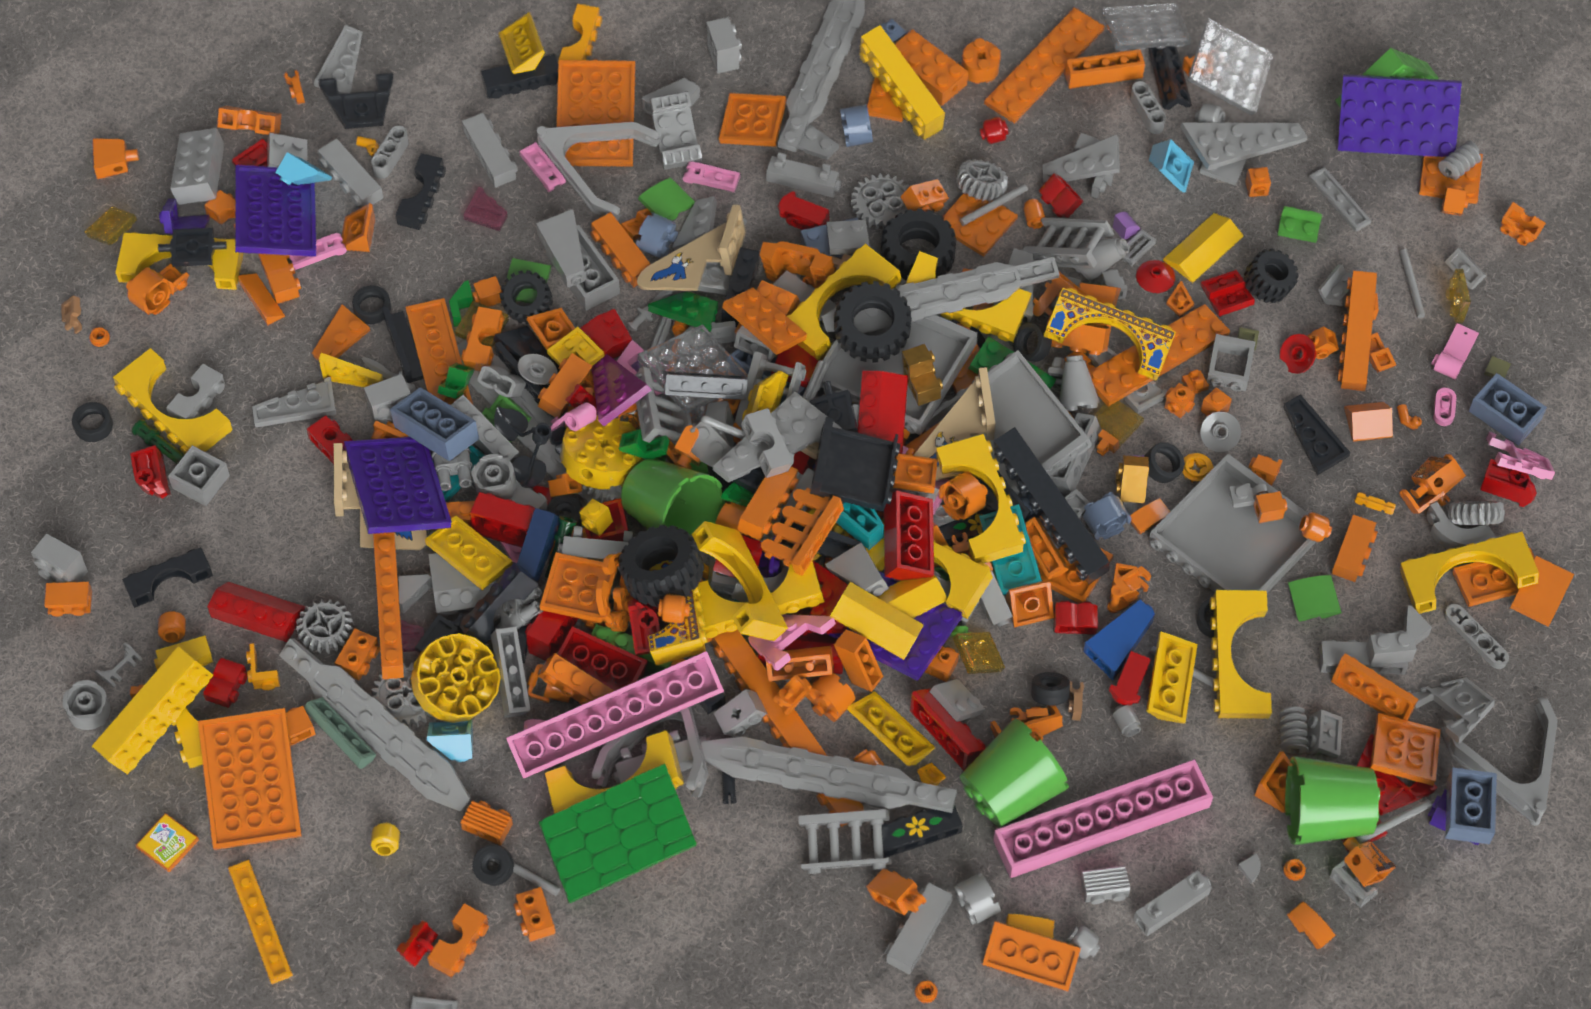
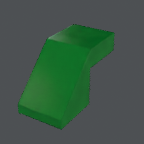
M469 280L464 281L449 300L454 327L462 326L459 309L474 307Z
M458 363L449 366L446 382L439 385L437 393L454 399L459 398L464 394L475 368Z
M638 429L622 434L619 450L640 458L654 459L667 454L670 440L664 435L654 438L650 443L643 441L641 430Z

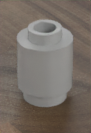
M1119 705L1115 708L1112 716L1121 733L1125 734L1126 737L1138 734L1141 731V723L1132 706Z

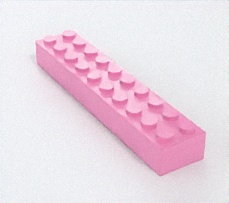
M706 651L506 739L524 779L723 693L724 690Z
M1192 760L997 829L994 833L993 842L1011 879L1210 808L1213 795L1196 761Z

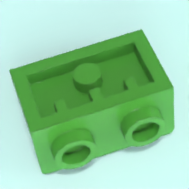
M1283 207L1278 235L1316 243L1322 214L1294 207Z

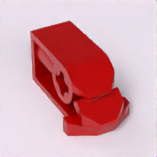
M794 191L783 196L778 203L780 217L785 218L789 225L798 229L806 230L827 225V222H830L829 209L796 197V192Z
M156 445L130 453L134 478L140 488L146 494L151 496L154 494L161 499L171 495L163 454Z
M1490 459L1480 490L1517 502L1521 507L1530 504L1535 499L1537 492L1528 473L1499 466L1496 460Z
M631 599L628 601V610L635 655L651 654L648 636L660 631L658 616L646 604L643 606L636 599ZM645 616H650V619H654V621L650 622L649 626L642 622L646 619Z
M1133 651L1130 652L1117 685L1111 684L1109 688L1112 698L1117 703L1124 706L1139 703L1141 696L1137 695L1147 672L1150 658Z

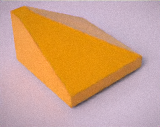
M929 763L917 771L921 782L937 786L946 778L933 763Z

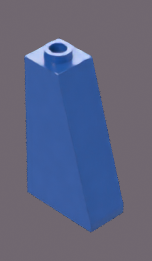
M1140 599L1085 642L1083 652L1111 680L1115 679L1126 663L1130 652L1135 650L1152 625L1155 616L1154 610L1149 604H1145Z

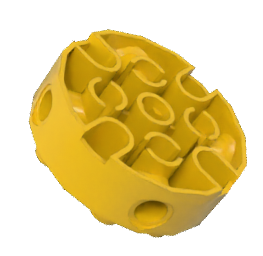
M598 415L595 421L578 431H572L567 427L560 453L561 463L566 468V473L572 479L587 487L600 490L610 489V486L620 485L623 487L630 471L643 461V458L619 450L622 434L636 429L631 423L619 421L618 418L603 426L598 420Z
M463 634L444 636L430 643L414 662L411 674L413 694L422 709L438 720L456 723L469 721L488 708L498 694L501 679L499 668H497V663L490 649L478 639Z

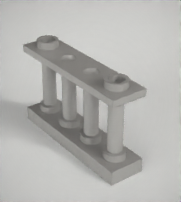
M1042 218L1041 222L1046 229L1045 234L1037 246H1025L1023 250L1033 254V262L1054 257L1057 267L1094 269L1097 265V261L1092 254L1101 236L1113 237L1114 232L1107 220ZM1053 234L1060 235L1053 247H1046ZM1069 235H1076L1069 248H1062ZM1085 236H1092L1085 249H1078Z
M755 351L747 377L746 400H741L735 423L743 430L741 426L744 410L748 408L749 392L753 390L755 384L762 381L763 371H783L788 376H792L789 388L785 387L783 392L787 399L794 392L798 393L801 381H804L806 376L805 365L796 362L794 369L770 363L767 360L768 356Z
M643 366L635 376L645 382L652 391L636 402L642 439L650 443L655 436L666 435L668 438L678 441L685 427L692 425L687 397L669 395L670 401L655 396L654 390L664 393V385L652 381L650 369ZM657 405L672 410L673 416L659 412ZM660 421L674 425L676 432L661 427Z
M886 809L799 816V825L808 830L809 864H801V869L808 870V874L821 873V869L873 866V869H885L886 865L892 864V860L883 858L881 825L884 824L883 821L889 820V812ZM862 822H870V825H873L875 859L862 860L860 826H862ZM840 824H849V827H851L853 860L840 861L838 837ZM821 825H827V828H829L831 862L818 863L816 830Z

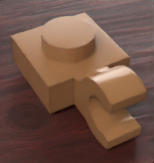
M72 296L61 304L62 322H65V329L67 331L73 327L74 333L77 334L82 330V325L77 319L81 315L80 298Z
M1070 681L1069 690L1073 700L1068 702V713H1072V720L1080 721L1084 683L1080 682L1079 689H1073L1072 681Z

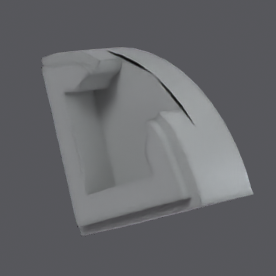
M1254 854L1238 865L1240 871L1249 883L1252 884L1257 879L1261 867L1257 854Z

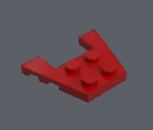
M813 561L819 584L822 585L821 591L825 602L812 607L809 616H830L848 584ZM835 620L836 624L824 634L844 633L847 626ZM807 630L802 635H807L808 633L816 632Z
M1373 734L1370 735L1357 764L1359 767L1370 768ZM1374 770L1377 785L1380 788L1378 810L1381 816L1434 793L1438 788L1435 784L1432 786L1417 781L1408 787L1396 776Z

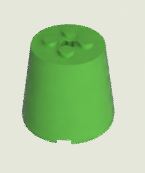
M646 459L637 464L625 479L621 493V501L625 511L647 530L653 526L658 528L659 525H666L667 527L672 525L678 527V529L686 530L688 534H692L704 521L716 524V519L726 503V500L721 498V488L723 486L713 476L658 459Z
M1018 719L1012 720L960 775V780L964 786L963 790L972 798L978 812L981 815L985 814L997 827L1004 826L1069 788V785L1064 783L1067 781V777L1052 753L1041 740L1036 742L1030 735L1032 730Z
M1298 756L1290 758V763H1293V765L1288 766L1286 774L1285 815H1290L1291 825H1287V833L1292 845L1374 834L1379 820L1380 788L1377 785L1376 775L1372 768Z

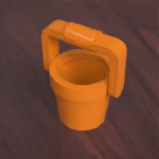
M538 664L534 673L531 672L527 683L529 686L527 691L528 697L545 703H549L550 699L569 703L571 697L564 695L561 690L548 684L544 696L532 693L533 687L535 688L539 678V670L544 666Z

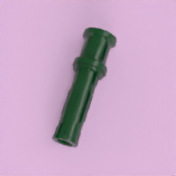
M144 419L137 421L133 426V435L141 437L146 445H156L159 451L176 463V465L184 457L183 453L160 436L157 429H152L148 426Z
M559 517L558 531L554 534L555 545L545 574L547 578L555 553H558L559 544H563L564 536L571 537L573 528L577 525V521L572 518Z

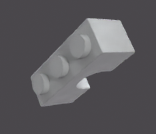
M202 364L191 377L193 388L198 390V393L191 397L178 393L166 407L169 417L177 419L200 417L203 410L211 406L213 398L224 390L225 382L223 375Z
M768 408L747 414L741 426L748 441L761 440L769 447L768 450L762 452L758 459L765 477L768 478L788 472L794 463L791 451H788L785 445L783 434L779 432L776 426L775 417L771 415Z

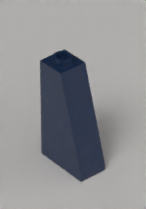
M535 508L517 564L533 575L538 583L555 542L554 534L558 531L560 521L556 514Z

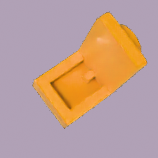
M251 643L250 651H246L247 663L251 664V670H247L248 682L253 683L254 689L273 690L275 687H280L277 670L258 672L257 652L254 643Z

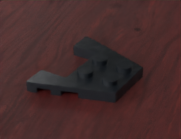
M393 73L376 74L378 91L347 94L338 93L336 78L319 79L318 84L345 129L384 125L393 83Z

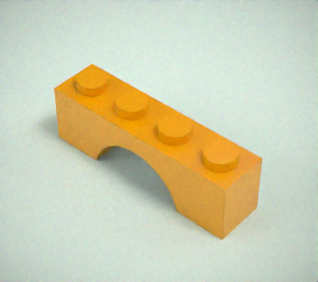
M577 4L573 15V29L579 32L582 37L576 44L563 47L559 60L588 61L587 57L592 55V42L597 40V27H601L602 16H600L598 7Z

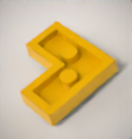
M576 327L547 350L548 355L559 366L563 359H568L571 354L576 355L592 366L604 357V352L579 327Z

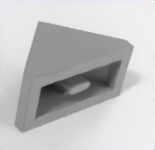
M429 574L399 576V605L403 614L433 586L432 578Z
M1408 606L1404 614L1403 630L1405 632L1412 631L1415 645H1417L1429 636L1432 627L1413 606Z

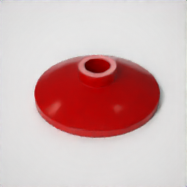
M1151 260L1139 266L1136 272V280L1140 287L1148 292L1163 293L1174 285L1175 273L1167 263Z
M1294 334L1288 337L1282 344L1280 360L1286 363L1288 372L1294 374L1304 373L1315 361V344L1308 336Z

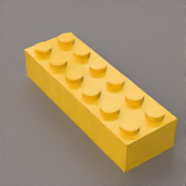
M881 25L862 35L859 53L861 60L864 63L867 62L872 75L875 78L878 77L882 89L891 95L893 104L896 107L899 106L904 119L907 122L910 121L913 125L915 134L925 140L943 129L945 112Z
M178 646L95 741L92 747L106 760L128 775L137 766L142 757L151 750L154 743L166 733L167 728L174 720L179 718L181 712L195 699L199 691L209 683L213 674Z

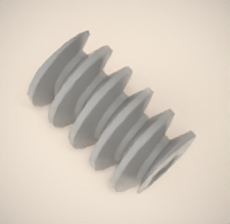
M1467 141L1439 162V170L1444 176L1457 180L1465 172L1469 171L1470 168L1481 162V155L1477 145L1472 141Z
M1292 706L1280 711L1281 749L1287 753L1303 754L1308 752V747L1306 746L1308 739L1305 738L1308 735V732L1305 730L1307 728V723H1305L1307 716L1302 714L1305 712L1304 708Z

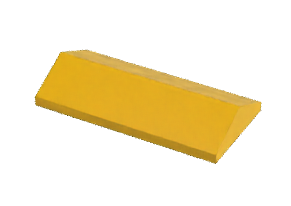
M528 12L499 32L513 74L535 70L545 54L533 17Z
M1213 213L1173 249L1163 261L1193 283L1242 239L1244 235L1230 218Z
M935 575L929 578L901 580L888 587L889 589L884 591L883 594L877 596V598L911 618L927 612L948 599Z
M852 582L849 583L830 615L831 618L903 660L924 626L922 623Z
M1162 631L1158 635L1146 711L1157 719L1184 724L1186 722L1198 644Z
M876 692L869 694L847 708L853 716L907 766L917 765L935 749V746Z

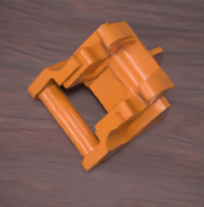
M1116 563L1110 592L1111 601L1107 606L1111 613L1119 612L1138 600L1139 592L1137 590L1139 588H1142L1144 592L1148 591V584L1140 578L1142 576L1146 581L1151 580V574L1145 568Z

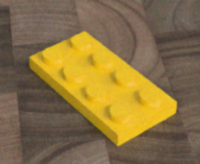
M456 515L451 519V528L437 529L425 539V543L478 588L483 590L503 575L505 570L513 565V561Z

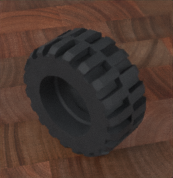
M912 209L906 210L904 214L901 212L895 215V219L891 218L884 227L881 237V256L900 270L902 279L907 280V275H910L918 255L906 251L901 245L911 239H924L935 246V249L927 254L938 258L935 271L937 278L938 276L945 275L952 268L956 252V234L954 229L951 228V224L947 220L944 221V217L940 214L935 215L933 211L928 210L926 212L923 209H917V211H912Z
M867 281L862 282L861 287H857V285L852 286L850 293L845 291L842 295V300H838L834 313V332H836L837 342L841 343V348L845 352L849 350L850 356L854 359L859 356L861 357L860 361L866 362L867 359H872V363H876L880 358L886 361L890 359L891 354L896 356L900 352V348H904L907 344V338H909L911 331L910 306H907L905 296L900 297V291L896 288L891 290V285L884 283V286L879 285V281H873V284L869 285ZM876 308L889 315L892 325L885 333L870 336L861 333L854 326V317L862 310Z
M659 525L658 528L653 526L645 532L637 533V536L635 538L632 537L628 541V545L624 546L621 551L622 554L619 556L618 567L628 592L634 599L646 605L649 603L651 606H658L660 599H663L667 594L687 597L691 590H695L703 576L704 564L694 538L686 530L678 529V527L672 525L670 527ZM674 560L662 569L649 571L660 562Z

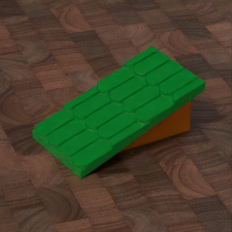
M665 764L637 775L628 781L539 821L540 829L569 903L575 902L697 845Z

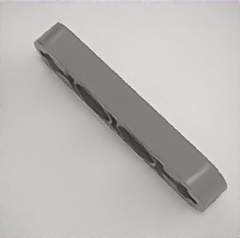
M1457 604L1449 605L1444 614L1445 620L1493 668H1504L1509 661L1507 651L1463 607ZM1451 612L1459 613L1458 616H1451ZM1466 625L1472 626L1475 632L1467 633L1463 627ZM1478 641H1487L1489 643V647H1480ZM1495 657H1503L1502 661L1495 660Z

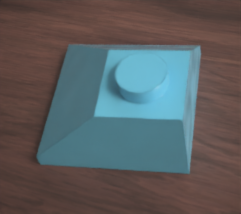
M1171 139L1153 145L1149 161L1181 192H1186L1194 161Z
M288 152L275 172L281 176L280 180L289 185L291 183L301 185L332 179V176Z
M472 720L456 723L446 721L429 722L427 741L450 760H456L457 762L468 761L473 756Z

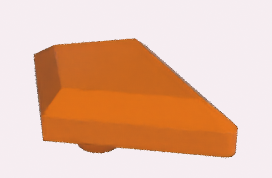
M1182 281L1179 282L1166 302V305L1179 317L1194 307V302Z

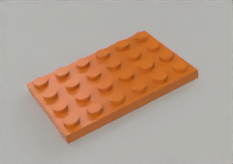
M559 60L557 127L634 122L635 61ZM634 139L576 143L566 151L565 158L572 166L633 167Z
M282 708L198 721L213 849L219 850L302 837L286 709Z

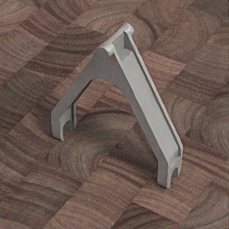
M636 122L554 128L540 126L537 128L539 147L544 150L589 209L600 216H605L611 212L617 221L621 216L619 215L620 208L594 195L565 158L566 151L572 145L582 142L636 139L650 146L657 147L660 141L658 139L660 134L657 131Z
M1546 696L1537 698L1539 703L1534 706L1543 727L1544 736L1537 780L1528 784L1512 782L1464 742L1457 743L1446 734V726L1454 723L1452 719L1443 721L1444 727L1440 729L1452 758L1468 770L1497 773L1496 794L1525 816L1530 824L1533 826L1539 825L1547 808L1546 803L1558 722Z
M690 706L606 743L601 748L592 771V778L598 779L596 786L605 787L607 785L614 765L622 758L620 749L628 747L630 751L659 723L666 720L682 721L685 725L694 760L686 788L693 790L691 797L700 798L708 778V769L692 707Z

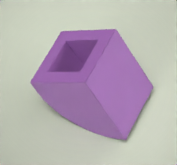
M1127 212L1115 215L1113 229L1121 238L1127 240L1140 231V227Z

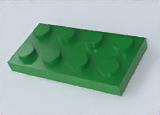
M988 336L968 369L977 375L979 368L987 367V371H989L992 366L1000 364L1007 355L1014 352ZM1028 362L1048 388L1051 389L1056 379Z

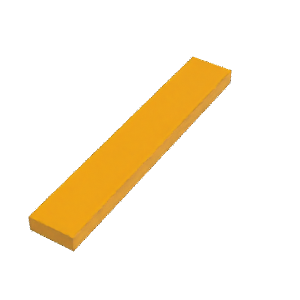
M246 860L228 867L271 984L292 977V972L250 861Z

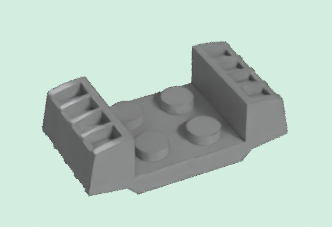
M689 92L649 98L654 129L660 134L658 148L663 169L687 166L689 162L702 163L700 144L698 145L690 109L691 100Z

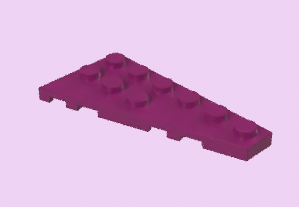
M608 354L592 366L598 420L603 426L607 425L652 391L645 382Z

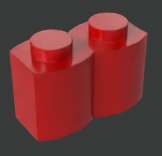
M1055 173L1038 190L1042 195L1041 199L1048 205L1051 203L1054 207L1053 212L1060 218L1062 216L1069 218L1083 203V199L1060 175Z
M1067 600L1055 604V633L1094 635L1097 633L1098 605L1087 601L1075 604Z
M220 658L212 678L205 687L203 693L205 700L230 708L232 703H236L239 697L238 689L246 683L248 678L245 666Z

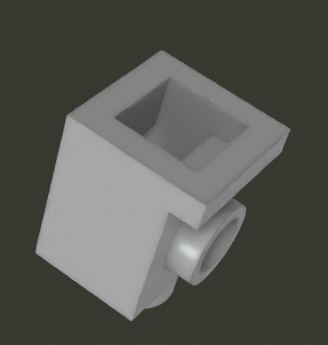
M1109 269L1102 272L1101 285L1121 288L1118 299L1126 298L1128 287L1124 285V279L1122 276H1119L1118 270Z

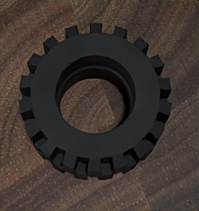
M1272 248L1269 251L1264 249L1262 252H1259L1248 264L1243 274L1245 275L1243 278L1244 282L1247 283L1246 288L1251 290L1250 294L1257 296L1256 299L1258 300L1263 299L1265 303L1269 301L1276 303L1283 300L1298 282V268L1294 266L1295 262L1293 259L1290 260L1288 258L1289 255H1284L1282 251H1275ZM1266 272L1273 275L1275 279H1272Z
M521 270L518 271V275L511 274L512 278L510 280L506 278L504 281L506 285L501 286L502 293H500L502 306L513 320L516 319L519 323L523 321L529 324L526 320L527 317L551 310L549 306L553 304L551 299L553 295L545 279L540 277L538 273L535 272L533 274L530 270L524 273ZM530 288L537 291V297L532 304L528 306L516 304V297L522 290Z

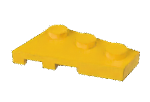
M324 353L320 354L319 363L323 380L331 376L332 382L359 387H367L383 381L382 374Z

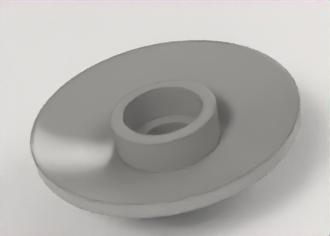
M539 354L524 355L518 362V371L521 376L534 384L547 385L551 376L554 373L557 374L555 364L550 359Z
M1215 412L1207 416L1203 421L1200 430L1201 439L1210 450L1226 452L1238 444L1241 437V426L1238 420L1230 413ZM1221 428L1225 429V435L1223 436L1219 435V429Z

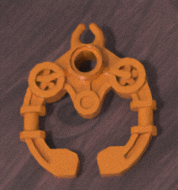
M622 553L609 554L604 558L602 564L604 574L612 575L615 568L619 565V556ZM622 576L620 577V587H615L613 590L614 611L610 613L611 609L607 602L609 583L605 580H598L596 601L599 617L605 620V625L611 628L612 631H626L628 621H630L628 601L634 598L628 592Z

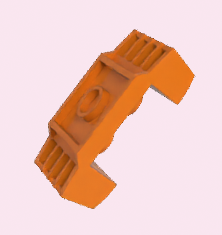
M784 241L762 243L760 257L767 279L775 282L787 270L791 274H800L813 278L815 288H819L829 275L835 273L832 257L820 253L817 248Z

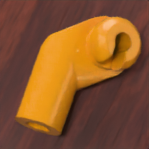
M357 137L356 145L366 147L369 155L374 156L379 148L377 141L366 137Z

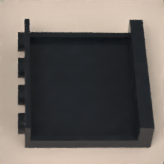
M826 417L821 429L810 494L830 497V499L834 495L841 498L842 502L884 511L886 504L891 503L893 492L889 490L894 485L895 476L892 475V472L896 471L898 460L895 459V455L898 456L901 445L897 443L898 434H895L892 442L833 427L834 418Z

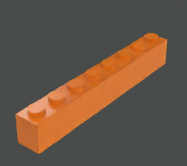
M394 532L373 534L382 679L404 678Z

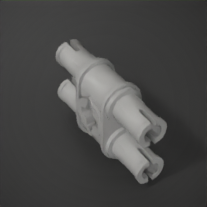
M469 448L450 461L435 452L432 453V460L434 461V467L442 491L451 489V475H458L460 486L463 488L472 485L470 471L473 465L470 462Z
M537 586L525 600L513 599L503 603L494 614L493 624L497 625L495 629L511 627L519 629L522 626L528 625L530 619L542 613L540 603L533 601L542 595L541 588Z

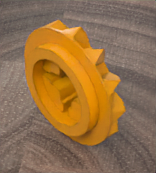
M1192 453L1184 457L1185 465L1182 473L1184 478L1190 479L1192 483L1194 481L1200 482L1213 469L1212 461L1203 454ZM1194 463L1198 468H1201L1199 473L1193 469Z

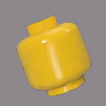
M385 822L376 825L372 829L371 848L377 854L389 856L398 850L400 831L395 825Z

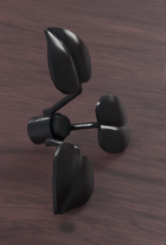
M498 406L494 415V426L508 441L516 440L518 435L524 437L533 433L532 440L536 447L532 458L520 456L514 460L512 465L516 480L522 487H535L542 482L546 475L545 463L535 460L540 445L546 444L549 439L551 445H555V450L560 455L566 427H559L551 432L548 424L540 423L536 427H532L531 430L526 431L528 420L522 413Z

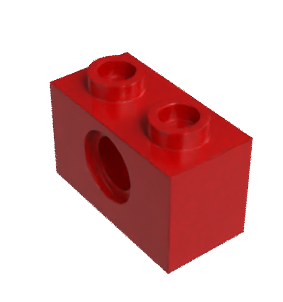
M326 415L306 429L309 440L333 465L334 443H342L344 447V441H353L348 433H343L340 430V426L335 420L331 421Z

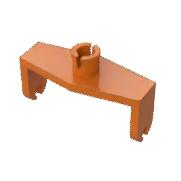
M692 425L685 427L674 447L675 451L680 455L676 464L685 468H689L690 463L697 466L701 463L700 459L691 452L699 437L698 428H695V432H690L691 428H693Z
M1446 454L1443 458L1453 460L1462 477L1436 496L1428 494L1417 504L1406 489H1402L1399 492L1401 498L1413 514L1421 513L1434 502H1438L1440 507L1447 504L1445 501L1450 502L1451 499L1446 493L1466 476L1452 455Z
M1047 705L1050 716L1024 723L1032 730L1030 735L1036 741H1042L1044 735L1063 726L1062 715L1056 705ZM996 721L990 722L992 725L990 728L996 738L1000 734L1001 729Z

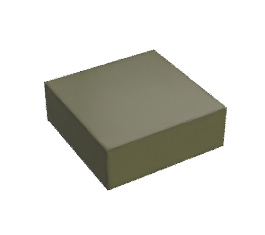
M1240 327L1237 338L1255 341L1254 350H1256L1259 331Z
M1492 356L1484 375L1493 378L1497 373L1505 378L1511 363Z

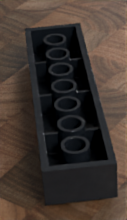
M1014 427L995 439V448H993L995 458L1000 464L1004 463L1008 477L1012 481L1016 480L1018 491L1023 497L1027 496L1030 502L1029 506L1034 514L1039 513L1042 519L1040 522L1046 531L1051 530L1054 543L1058 548L1062 546L1068 563L1070 565L1074 563L1077 569L1075 572L1082 582L1085 580L1089 585L1109 572V560L1017 429Z

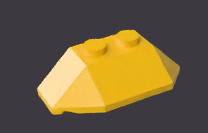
M777 371L754 385L753 390L749 392L748 408L743 412L742 421L747 414L767 408L772 413L780 405L788 374L783 371Z

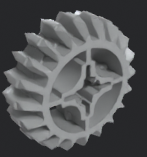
M973 158L972 161L962 162L956 173V184H958L959 189H962V193H967L968 197L972 196L982 201L987 200L991 202L1004 195L1008 187L1006 172L1001 171V167H996L995 163L991 164L989 161L986 162L982 159L976 160Z
M1498 501L1452 502L1449 504L1448 510L1449 520L1453 524L1459 525L1499 524L1504 521L1505 516L1504 504Z
M321 599L320 604H316L313 601L312 607L305 606L306 612H300L296 628L299 634L298 638L301 642L303 641L305 648L309 647L312 652L317 648L319 654L322 653L323 649H326V652L329 654L330 648L338 651L337 645L344 647L345 641L349 639L350 634L353 632L354 625L351 612L347 611V607L345 605L341 606L339 601L333 604L331 599L327 603H324V600ZM321 621H323L324 625H327L328 631H327L326 627H323ZM339 628V630L335 634H333L334 630Z

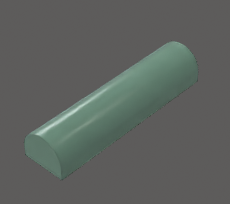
M323 697L306 703L304 707L306 713L359 769H363L373 761L376 756L375 752Z

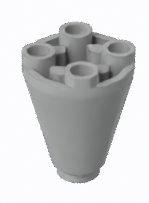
M1124 238L1099 240L1092 252L1097 261L1095 268L1074 269L1078 273L1081 272L1088 280L1095 279L1102 272H1105L1129 253V245ZM1089 241L1081 242L1078 249H1085Z
M1083 355L1067 356L1059 397L1060 403L1067 411L1078 410L1077 406L1085 407L1086 409L1097 408L1099 398L1086 362L1083 360Z

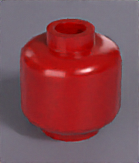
M1000 117L985 120L983 128L980 129L982 140L986 139L989 144L1004 141L1009 134L1006 120H1002Z

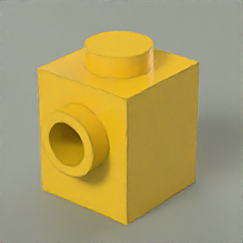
M593 498L580 511L582 525L598 536L613 522L609 508Z

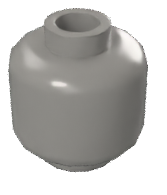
M1204 104L1200 109H1197L1195 120L1198 123H1224L1225 112L1222 111L1220 106Z
M1075 926L1066 939L1068 944L1081 947L1079 954L1081 959H1086L1089 955L1094 957L1100 949V945H1098L1099 936L1086 926H1080L1079 928Z

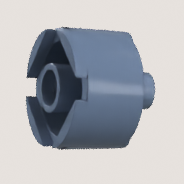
M867 105L840 109L846 147L873 142Z
M651 213L652 216L648 215L639 230L638 234L642 236L640 241H636V245L646 253L663 258L668 255V247L671 242L676 240L678 231L675 230L676 224L674 221L656 213Z
M1113 492L1105 494L1102 499L1097 502H1090L1084 507L1083 519L1097 540H1099V537H1103L1105 540L1121 533L1124 530L1123 525L1126 522L1129 525L1132 519L1120 498L1114 495Z

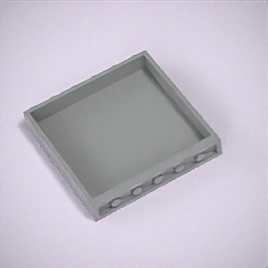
M937 315L925 317L923 320L911 322V331L909 338H907V344L904 348H900V352L896 356L891 354L890 359L884 361L883 358H880L876 363H872V359H867L866 362L860 361L861 357L859 356L854 359L850 356V351L845 352L841 348V343H838L836 339L823 359L824 362L828 363V369L822 383L831 381L833 392L849 390L852 403L860 404L862 371H885L903 375L902 351L925 344L928 351L931 350L934 354L935 376L941 379L943 389L941 390V399L918 406L908 386L905 429L910 433H916L921 436L975 348L977 333ZM891 326L885 327L883 330L866 333V335H881L888 331ZM821 383L818 392L825 393L823 384Z
M1019 350L1015 353H1010L1003 362L989 369L988 378L995 417L994 440L1015 427L1049 476L1058 472L1092 446L1089 437ZM969 387L960 390L953 399L940 405L926 426L925 432L943 420ZM990 440L992 450L995 448L994 440ZM994 450L993 452H991V456L993 459L995 458ZM998 462L1000 474L1018 497H1022L1017 489L1016 480L1012 481L1005 471L1007 469L1004 463L1000 464ZM986 505L987 512L994 511Z
M1229 454L1150 532L1148 540L1153 549L1163 552L1170 562H1176L1180 565L1187 575H1193L1197 578L1204 588H1210L1213 592L1216 590L1267 591V593L1304 556L1316 541L1303 537L1299 530L1302 517L1308 515V513L1282 493V498H1285L1287 502V511H1285L1283 519L1259 523L1253 505L1233 508L1229 486L1250 483V487L1254 488L1259 484H1266V493L1278 492V490Z

